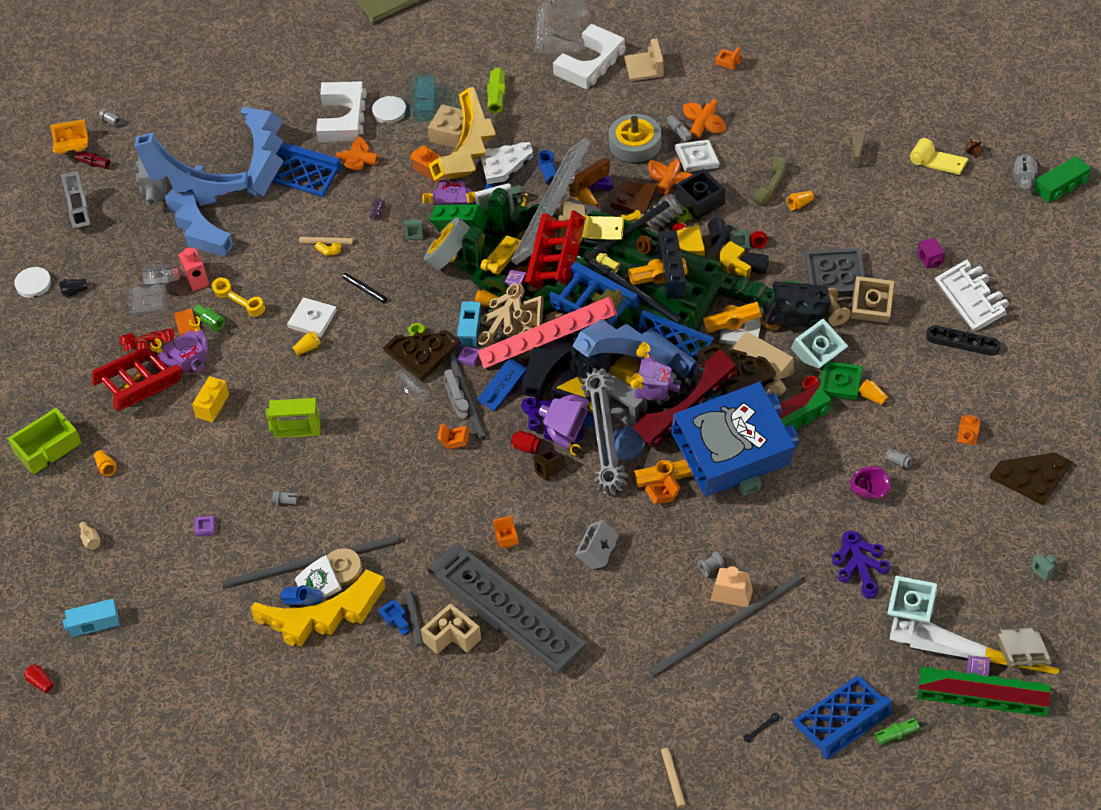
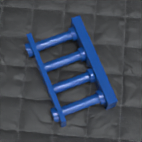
M576 261L571 266L573 279L563 292L557 295L551 291L549 294L551 304L555 309L571 313L582 308L594 291L598 290L604 293L600 300L611 297L620 302L615 309L617 315L605 321L612 327H614L613 324L625 308L630 307L635 310L639 305L637 294ZM579 282L589 285L575 304L566 300Z

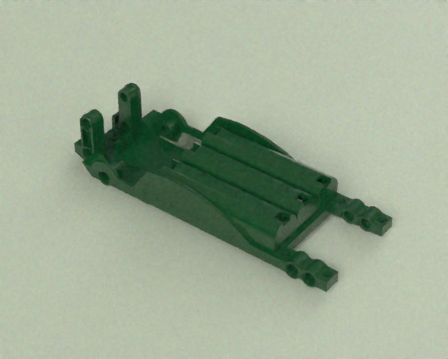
M496 188L492 191L487 202L488 209L486 213L489 218L484 231L475 226L469 228L463 236V248L458 253L455 263L458 268L472 276L471 281L480 290L484 289L501 297L507 294L506 292L509 287L505 283L509 274L507 268L505 267L497 275L492 273L491 270H482L481 263L490 256L506 236L517 239L518 234L528 228L540 204L532 205L529 208L518 205L511 216L508 192L502 188ZM591 211L587 215L593 217H617L596 211ZM553 214L552 217L558 219V217H556V214ZM624 219L623 229L631 225L633 222ZM641 226L607 249V257L620 263L616 274L623 278L628 273V270L632 268L633 264L641 267L648 265L654 259H659L657 247L648 254H641L637 249V240L640 236L646 235L651 237V241L654 244L658 242V234ZM582 239L576 262L599 274L597 269L584 260V256L593 251L595 246L600 243L603 244L607 240ZM681 248V257L685 259L687 266L684 299L666 300L664 283L655 284L653 281L634 285L679 316L681 313L682 321L680 325L699 331L704 322L703 318L707 317L719 294L731 296L746 303L748 301L750 304L758 302L761 308H763L764 302L769 301V304H773L775 299L773 288L768 287L764 283L751 282L746 277H736L722 272V262L682 250ZM557 280L550 281V285L544 286L534 295L528 293L527 288H524L521 302L543 296L544 313L559 311V313L568 314L561 309H555L551 304L549 295L551 291L560 295L566 288L565 285ZM579 282L566 300L575 304L589 285ZM598 290L594 291L582 308L600 301L604 293ZM638 298V307L635 310L630 307L625 308L613 325L614 328L618 329L627 323L637 331L643 310L665 319L668 318ZM612 299L614 307L616 309L620 302H618L615 299ZM645 318L648 328L655 326L651 319ZM662 326L666 335L672 333L670 327ZM679 333L683 342L690 339L686 333ZM675 336L668 338L672 344H679ZM697 341L701 349L707 346V342ZM692 342L686 344L690 353L696 351ZM696 355L692 356L694 360L701 363Z

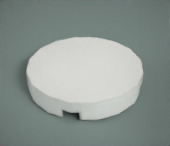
M386 96L374 103L372 113L378 122L393 124L404 118L406 105L398 97Z
M30 267L17 275L14 285L21 296L33 298V296H40L48 291L51 286V277L44 268Z

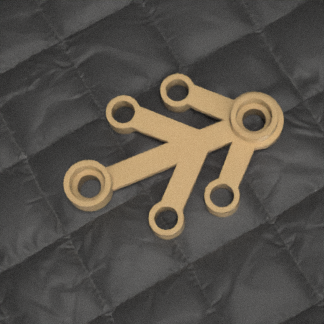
M512 284L508 287L507 294L490 301L489 306L495 311L483 314L480 318V323L487 327L491 325L493 319L496 318L489 331L482 332L478 337V343L484 348L495 343L494 335L503 321L505 327L503 330L504 334L508 337L515 335L516 328L512 326L510 310L513 304L515 310L513 317L518 321L525 319L526 313L521 307V298L524 295V287L522 285Z

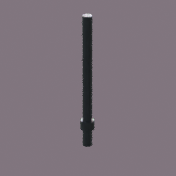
M664 201L623 229L622 239L670 207L669 203ZM607 240L603 244H598L593 248V251L584 256V260L589 263L592 258H596L600 253H606L607 249L621 240Z
M594 258L590 260L589 265L597 269L599 274L605 278H610L620 286L637 294L638 298L671 321L680 324L682 321L681 317L614 273L612 268L606 264L603 265Z

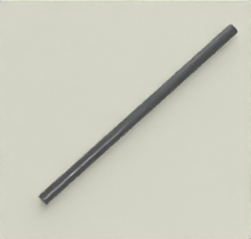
M396 535L346 549L353 550L358 554L399 543ZM329 553L221 580L222 586L227 588L308 567Z
M796 575L651 668L649 673L655 677L802 581L800 576Z

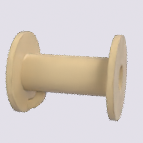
M829 288L832 303L828 309L831 313L828 322L831 326H837L845 323L850 318L851 311L848 308H840L836 302L838 297L837 290Z

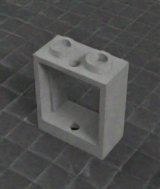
M612 375L611 379L615 384L610 387L614 391L607 393L610 414L626 425L633 427L647 414V399L635 398L636 389H633L630 385Z

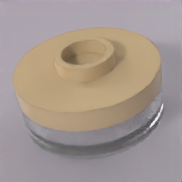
M342 548L334 550L327 555L341 586V591L347 590L364 573L363 564L358 554L353 550Z

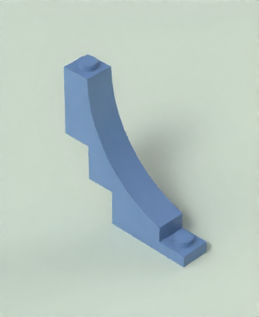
M242 107L240 113L245 116V123L251 129L254 140L252 161L247 173L249 178L246 192L254 197L256 195L264 197L283 162L276 155L283 142L276 135L283 120L270 111Z
M603 319L583 329L573 344V347L586 357L598 353H620L644 359V357L637 356L636 351L640 344L646 342L650 346L648 354H652L657 362L672 368L684 378L689 375L697 362L653 329L640 334L626 323L616 330Z

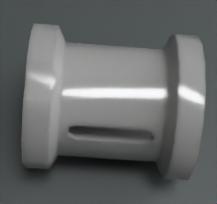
M713 552L709 558L697 562L699 570L705 577L710 576V573L718 568H724V561L717 552Z

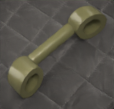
M777 155L774 156L772 173H775L767 188L762 186L758 189L754 196V203L765 205L770 200L774 189L786 172L787 161L785 158Z

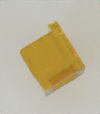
M606 289L602 296L596 293L592 298L593 303L611 297L616 309L623 296L619 289H616L615 292Z

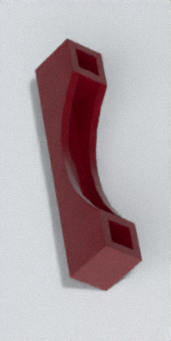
M719 349L706 361L701 380L687 399L669 410L646 414L633 428L651 448L654 445L658 446L664 440L663 437L671 433L675 413L707 402V398L712 394L718 393L727 380L731 381L737 375L739 369Z

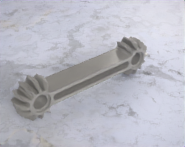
M593 368L592 374L586 372L587 379L582 378L585 384L581 386V389L585 391L584 395L586 397H591L601 471H595V474L599 477L595 478L594 482L598 484L597 488L599 490H603V493L609 494L611 492V494L616 495L617 489L623 491L622 484L627 485L624 479L628 477V474L624 472L625 468L622 465L618 466L609 408L607 393L614 391L610 386L615 383L611 379L612 375L610 373H606L604 369L598 371L596 368ZM601 381V385L595 389L596 383ZM614 474V479L608 482L609 476Z

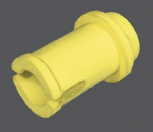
M600 253L597 256L596 260L603 265L606 264L612 268L614 273H617L619 270L617 267H620V263L607 257L606 253Z

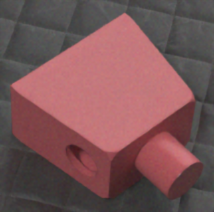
M189 247L179 253L181 268L192 292L210 286L204 265L196 248ZM197 270V274L199 275L193 276V271Z

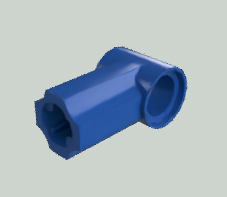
M543 150L538 154L539 169L542 171L546 185H550L558 169L553 153L550 150Z
M305 585L285 587L281 591L280 598L284 605L312 606L321 603L322 592L319 589Z

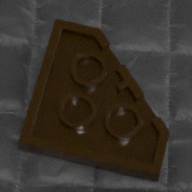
M443 330L440 333H414V336L405 337L403 335H396L383 347V350L422 382L461 345V342L448 330Z
M711 344L698 350L696 356L705 367L706 361L721 349L739 369L737 375L731 381L727 380L722 385L721 391L724 395L758 382L763 383L775 377L777 373L765 357L749 356L746 352L735 349L727 350L720 348L721 345Z
M1055 452L1003 460L991 472L990 479L1043 505L1071 467L1072 461Z

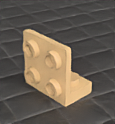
M657 38L650 39L651 46L648 47L647 53L625 56L630 81L664 76L663 58Z

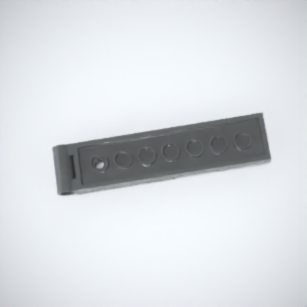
M457 542L427 568L429 575L433 579L438 580V584L496 630H503L557 674L587 647L586 642Z

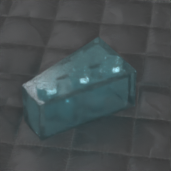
M415 75L414 82L411 83L412 106H410V116L414 117V123L431 122L435 116L436 108L435 75Z

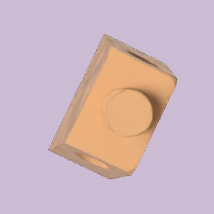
M733 566L727 569L720 568L710 601L748 607L753 592L749 574L738 571Z

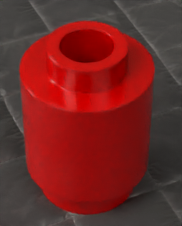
M518 430L517 433L513 434L511 444H513L514 449L532 454V452H538L541 438H537V435Z

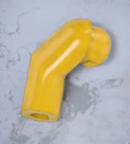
M321 241L315 245V249L325 256L338 255L342 247L338 242L332 243V246L329 247Z

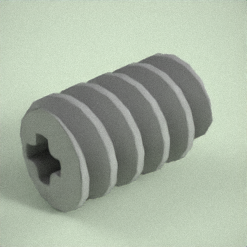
M671 194V200L665 197V201L669 203L670 207L647 222L650 228L658 231L659 225L663 227L665 226V221L668 223L671 221L670 216L676 218V212L678 214L683 213L679 201L673 194Z

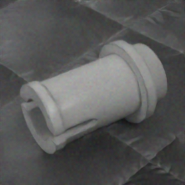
M102 109L99 112L101 121H107L115 127L121 123V118L111 113L109 109Z
M890 448L886 453L885 460L898 464L904 469V467L909 468L912 457H909L907 453L902 454Z
M279 489L273 492L272 501L276 505H279V503L297 505L298 493L281 492Z

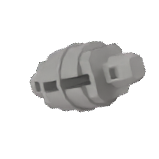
M1022 154L1021 157H1018L1013 168L1014 180L1017 186L1022 189H1029L1031 186H1034L1035 180L1038 177L1037 163L1034 157L1028 154Z

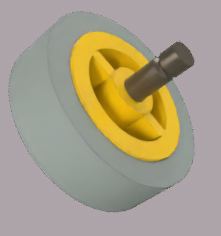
M630 114L622 116L610 126V150L614 156L626 162L637 163L647 161L653 158L661 148V128L653 118L646 115Z
M459 217L453 219L441 232H438L429 223H426L423 229L431 234L435 240L428 248L424 260L436 270H440L448 262L452 263L458 255L456 253L460 248H463L462 239L470 226Z

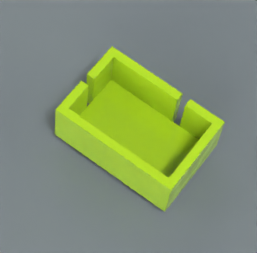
M54 408L7 438L13 453L33 475L48 466L47 462L53 463L82 444L77 430L57 408Z

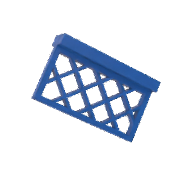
M282 142L276 155L286 159V161L282 162L280 168L288 165L290 170L280 173L278 170V175H275L272 182L324 197L336 174L340 173L343 168L339 158ZM296 161L301 163L300 166L293 169L290 166L291 163ZM314 166L317 170L307 173L305 168ZM304 170V175L295 178V172ZM331 171L329 176L322 178V172ZM290 174H292L294 178L289 181H284L282 179L283 177L288 176ZM319 174L321 179L314 182L310 181V177ZM308 179L309 184L304 186L298 185V182ZM323 183L324 186L321 191L314 190V186Z
M645 310L641 313L637 332L640 334L645 333L649 329H657L660 335L668 341L669 337L675 336L679 343L675 346L681 347L691 358L696 355L698 350H701L696 340H704L707 342V346H709L714 339L711 336ZM645 318L651 319L655 326L648 328ZM662 326L670 327L672 333L666 335ZM679 333H686L690 339L683 342ZM691 342L696 349L692 353L686 347V344ZM696 362L688 377L699 381L703 375V370H700L698 365H702V363Z
M857 675L794 719L793 724L821 750V754L828 760L893 714L892 701L887 696L882 697ZM858 683L863 688V692H851V688ZM837 697H847V704L835 703V699ZM850 698H862V704H850ZM865 698H874L877 702L873 705H866ZM822 708L831 709L830 715H818V711ZM834 709H846L845 716L833 715ZM849 710H861V713L857 716H848ZM806 719L814 720V727L804 726L801 722ZM817 721H830L829 727H817ZM833 721L845 722V725L840 728L832 727ZM816 733H828V737L820 741L816 737Z

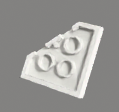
M521 142L511 146L504 145L494 149L488 148L485 149L486 153L480 156V161L487 184L504 182L509 178L511 172H516L523 166L525 160L533 158V150L530 142Z

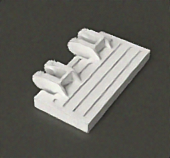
M965 260L937 276L935 281L972 331L976 332L1006 315L1005 308L1008 307L1009 302L1007 299L1001 300L1003 294L999 291L991 294L990 289L986 285L990 277L987 274L980 276L984 272L981 266L972 269L968 260Z

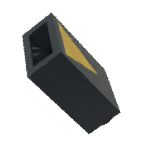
M570 361L551 389L550 403L554 399H561L572 394L587 398L589 402H592L591 397L584 395L585 391L581 389L583 384L579 382L575 371L571 370Z

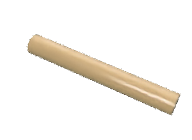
M299 237L300 244H316L321 241L326 245H332L335 242L341 245H353V238Z
M664 748L661 750L677 807L678 809L686 807L669 748Z

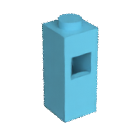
M470 301L462 302L457 332V338L461 342L459 347H464V345L477 347L482 314L480 302Z
M113 599L65 610L66 619H63L64 629L70 632L71 637L120 625L117 607Z

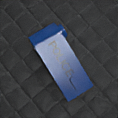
M513 358L507 360L478 397L477 401L495 412L516 384L522 385L527 367Z

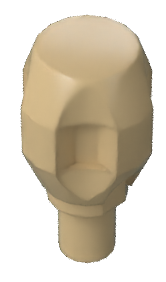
M781 379L766 384L764 390L766 394L773 392L779 397L786 391V387Z
M81 522L79 527L81 529L80 538L82 543L90 550L98 548L100 546V538L97 531L88 526L86 522Z

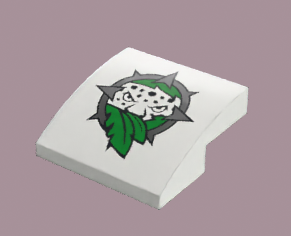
M326 555L313 562L295 578L298 587L305 585L319 589L322 592L321 603L325 602L326 598L342 590L331 562Z

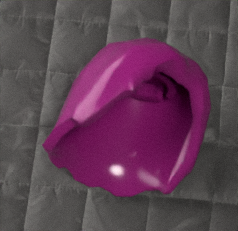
M877 466L859 469L854 473L853 478L849 482L851 491L857 497L867 500L881 499L887 495L891 488L889 475L881 467Z

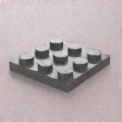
M860 248L805 252L809 284L828 286V289H836L838 296L853 295L856 277H865Z

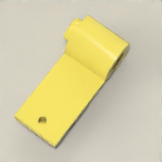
M926 138L920 139L910 154V160L915 165H922L959 175L968 162V158L935 151L932 141Z
M583 215L586 217L581 242L582 239L622 240L624 217H593Z

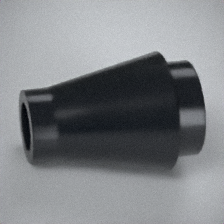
M63 279V281L59 282L62 296L67 295L68 297L88 289L86 279Z

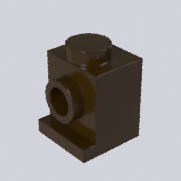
M553 448L533 457L536 474L546 481L550 480L549 476L565 469L563 454Z

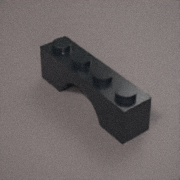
M677 231L658 232L657 250L663 265L666 300L684 299L686 279Z

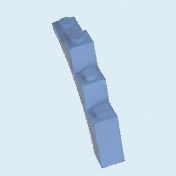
M153 132L136 136L134 147L150 180H160L168 176L175 193L187 192L192 189L200 206L217 202L218 195H225L228 192L247 188L249 177L246 172L237 174L204 172L180 162L168 153L159 143Z
M196 165L195 169L204 171L203 166ZM172 188L166 195L165 202L168 210L176 212L175 220L177 227L186 230L184 237L187 246L225 257L233 246L231 234L218 229L202 216L197 207V198L192 189L187 192L175 193Z

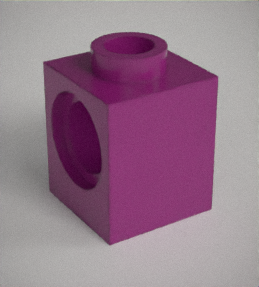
M935 237L918 242L917 254L926 269L936 268L944 263L945 252Z

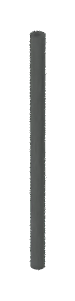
M452 352L448 356V360L454 375L458 377L459 388L463 391L464 398L468 402V412L480 441L487 438L455 354Z

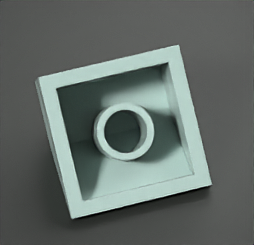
M822 319L797 337L791 349L804 363L821 368L848 348V345Z
M896 576L887 614L929 623L937 596V584Z

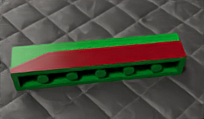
M817 384L780 404L782 412L778 416L784 426L790 424L796 431L804 424L809 425L815 418L827 415L831 408V399Z
M921 667L917 699L1047 717L1051 685L1042 682H1026L1020 679H1004L999 676L990 677L977 673L968 674L955 670L946 671L934 667Z

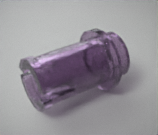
M376 198L372 201L373 208L370 219L380 221L386 204L383 199Z

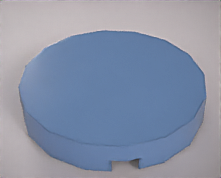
M626 426L623 429L617 428L613 431L617 459L633 460L644 452L646 441L633 427Z

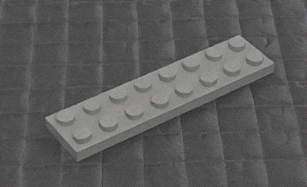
M586 138L567 151L511 259L514 264L517 265L521 261L525 262L533 254L541 215L547 213L553 216L560 208V200L566 196L568 192L566 190L567 187L575 179L574 173L579 170L582 165V158L589 152L587 148L590 141Z

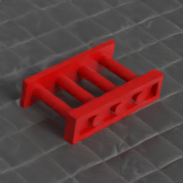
M575 210L571 211L569 220L558 221L547 213L541 215L534 250L525 279L526 283L536 289H542L546 279H555L565 286L570 283L572 279L571 266L577 258L586 217ZM558 228H567L565 237L555 238ZM553 245H563L561 254L551 255ZM559 262L557 271L546 272L548 263Z
M153 342V346L157 347V344ZM149 344L145 349L133 351L92 371V385L96 386L102 382L114 394L113 408L117 412L181 381V368L178 364L167 367L157 357V352L150 350ZM151 360L161 372L152 375L142 363ZM135 367L145 380L136 383L126 371ZM119 375L129 387L120 390L110 378Z

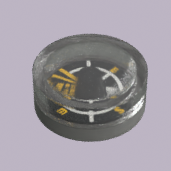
M157 264L142 269L144 284L161 286L180 279L178 264Z

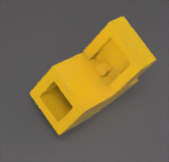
M730 241L721 250L720 262H722V272L730 275L733 274L736 277L751 278V266L742 261L743 255L745 256L744 248Z

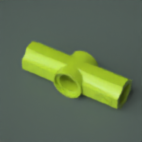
M494 68L491 71L490 83L487 85L488 111L492 114H499L503 110V99H505L504 94H506L505 71L501 70V68Z

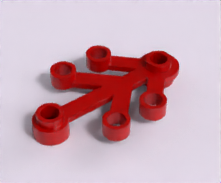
M173 328L154 331L136 337L134 333H128L119 336V345H123L124 351H130L135 349L134 342H137V350L148 347L147 341L155 340V338L163 340V343L173 341L175 333Z

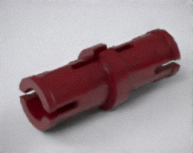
M79 151L75 154L76 161L87 163L92 167L98 166L108 169L111 164L110 159L100 157L96 153L90 154Z

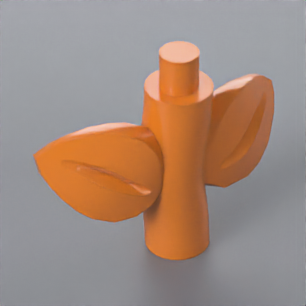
M712 99L710 104L707 103L704 108L697 103H686L683 105L685 117L694 121L690 130L693 137L699 139L704 128L714 134L722 133L726 130L723 119L715 115L718 104L716 100Z
M360 136L355 139L350 150L336 152V158L342 159L344 166L354 170L363 169L364 164L377 166L379 160L378 153L369 152V145Z
M679 159L670 162L668 167L658 161L650 160L648 166L649 173L654 180L660 182L657 186L659 193L668 194L673 185L675 186L678 182L693 175L687 172H680L681 161Z

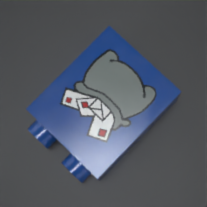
M760 382L674 414L671 433L704 497L736 486L746 479L757 475L762 476L791 464L794 449L799 446L797 433L792 425H783L778 416L782 410L777 396L773 392L766 394Z

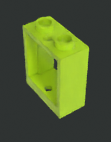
M316 398L269 400V408H266V419L269 420V431H273L274 438L320 436L321 420ZM308 415V419L279 421V417Z

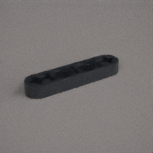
M937 325L930 326L927 329L926 338L934 344L989 356L998 354L1000 350L999 340L993 337ZM955 336L959 340L951 341L949 340V337ZM971 340L976 341L977 345H969L967 342Z

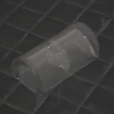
M405 369L395 372V386L413 403L419 406L428 400L430 392Z

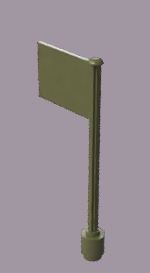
M422 0L354 1L368 16L370 24L374 25L375 22Z

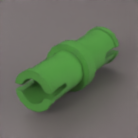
M913 717L910 720L899 724L893 723L889 728L874 732V736L879 741L878 744L880 746L894 739L900 740L902 736L919 731L920 728L916 718Z

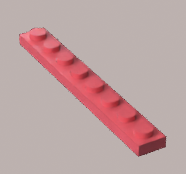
M607 297L479 350L478 353L483 368L492 367L531 351L533 347H541L585 329L600 319L607 320L616 316L617 312L612 298Z

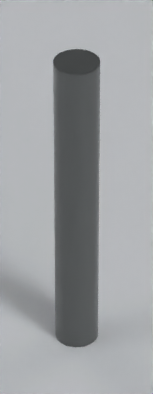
M408 592L406 593V600L415 646L420 647L424 644L414 593Z

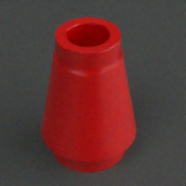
M32 664L25 670V680L44 693H48L54 687V684L40 665Z

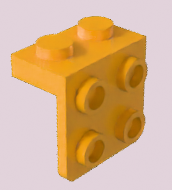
M85 119L50 125L54 142L53 153L65 154L69 150L79 152L88 147L89 137Z

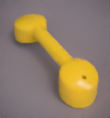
M217 278L213 281L212 288L217 297L232 299L245 307L251 317H258L265 311L262 298L253 297L246 300L232 292V287L227 279Z

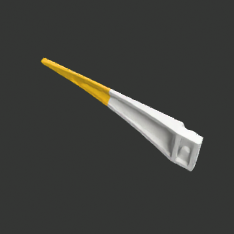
M894 616L889 640H894L898 643H910L911 648L968 658V655L990 657V662L1007 665L1002 652L963 638L930 622L926 623ZM1043 664L1033 665L1032 667H1027L1026 665L1015 666L1053 674L1059 673L1058 668Z

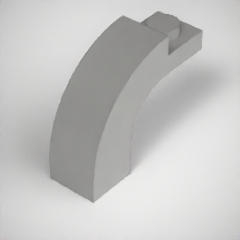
M74 171L61 174L72 227L78 228L90 225L88 205L79 172Z

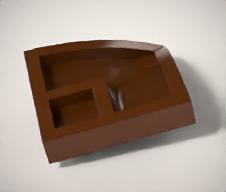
M623 180L611 201V208L631 214L635 210H639L641 214H646L655 194L657 183H635Z

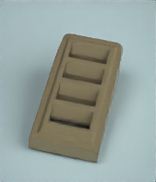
M864 131L851 133L850 148L853 168H858L865 143Z

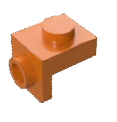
M737 47L734 52L722 49L715 58V64L734 70L736 65L740 64L742 60L741 48Z
M973 415L961 416L957 442L976 445L981 419Z
M441 424L438 440L446 449L467 446L470 429L467 426L449 429L445 424Z
M668 475L664 483L648 484L645 491L654 504L668 503L675 500L680 491V486L672 475Z
M512 516L493 520L499 548H509L519 544Z

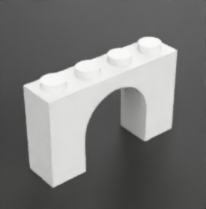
M590 24L582 33V45L599 52L601 55L591 61H580L562 53L553 62L554 75L584 89L594 85L599 76L604 75L607 68L613 65L619 55H623L626 49L625 38L593 24Z
M362 81L321 83L320 96L322 106L342 105L352 110L340 118L317 119L316 133L318 142L355 141L357 137L363 135V125L361 123H364V113L362 111H365V100L363 99H366V88H363Z

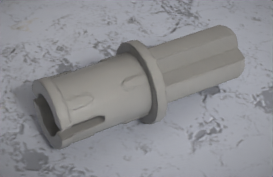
M670 115L667 118L666 122L673 128L675 134H678L686 142L692 139L691 132L686 128L684 122H680L675 115Z

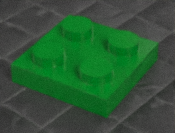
M827 362L823 366L820 388L829 397L857 400L863 366Z

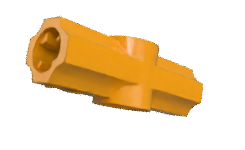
M682 258L684 274H687L686 261ZM654 259L646 266L628 270L632 285L653 281L655 284L664 283L661 259Z
M754 302L741 307L729 305L724 308L723 312L705 317L703 320L707 333H711L724 328L736 330L742 326V323L761 318L762 315L758 302Z
M661 460L656 466L634 470L635 482L638 488L648 484L664 483L668 475H672L675 480L693 476L686 460L676 462Z

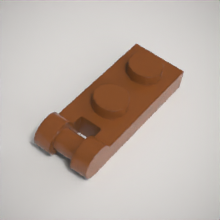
M604 157L576 174L574 181L569 185V195L571 197H578L580 191L610 174V161Z

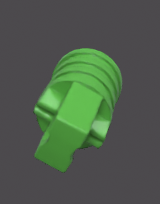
M198 304L193 309L200 316V321L213 331L217 332L225 325V318L211 308L205 309Z

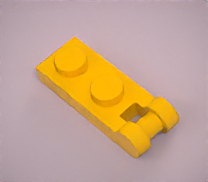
M506 236L490 256L482 261L481 269L485 271L491 270L492 273L499 275L511 261L521 240Z

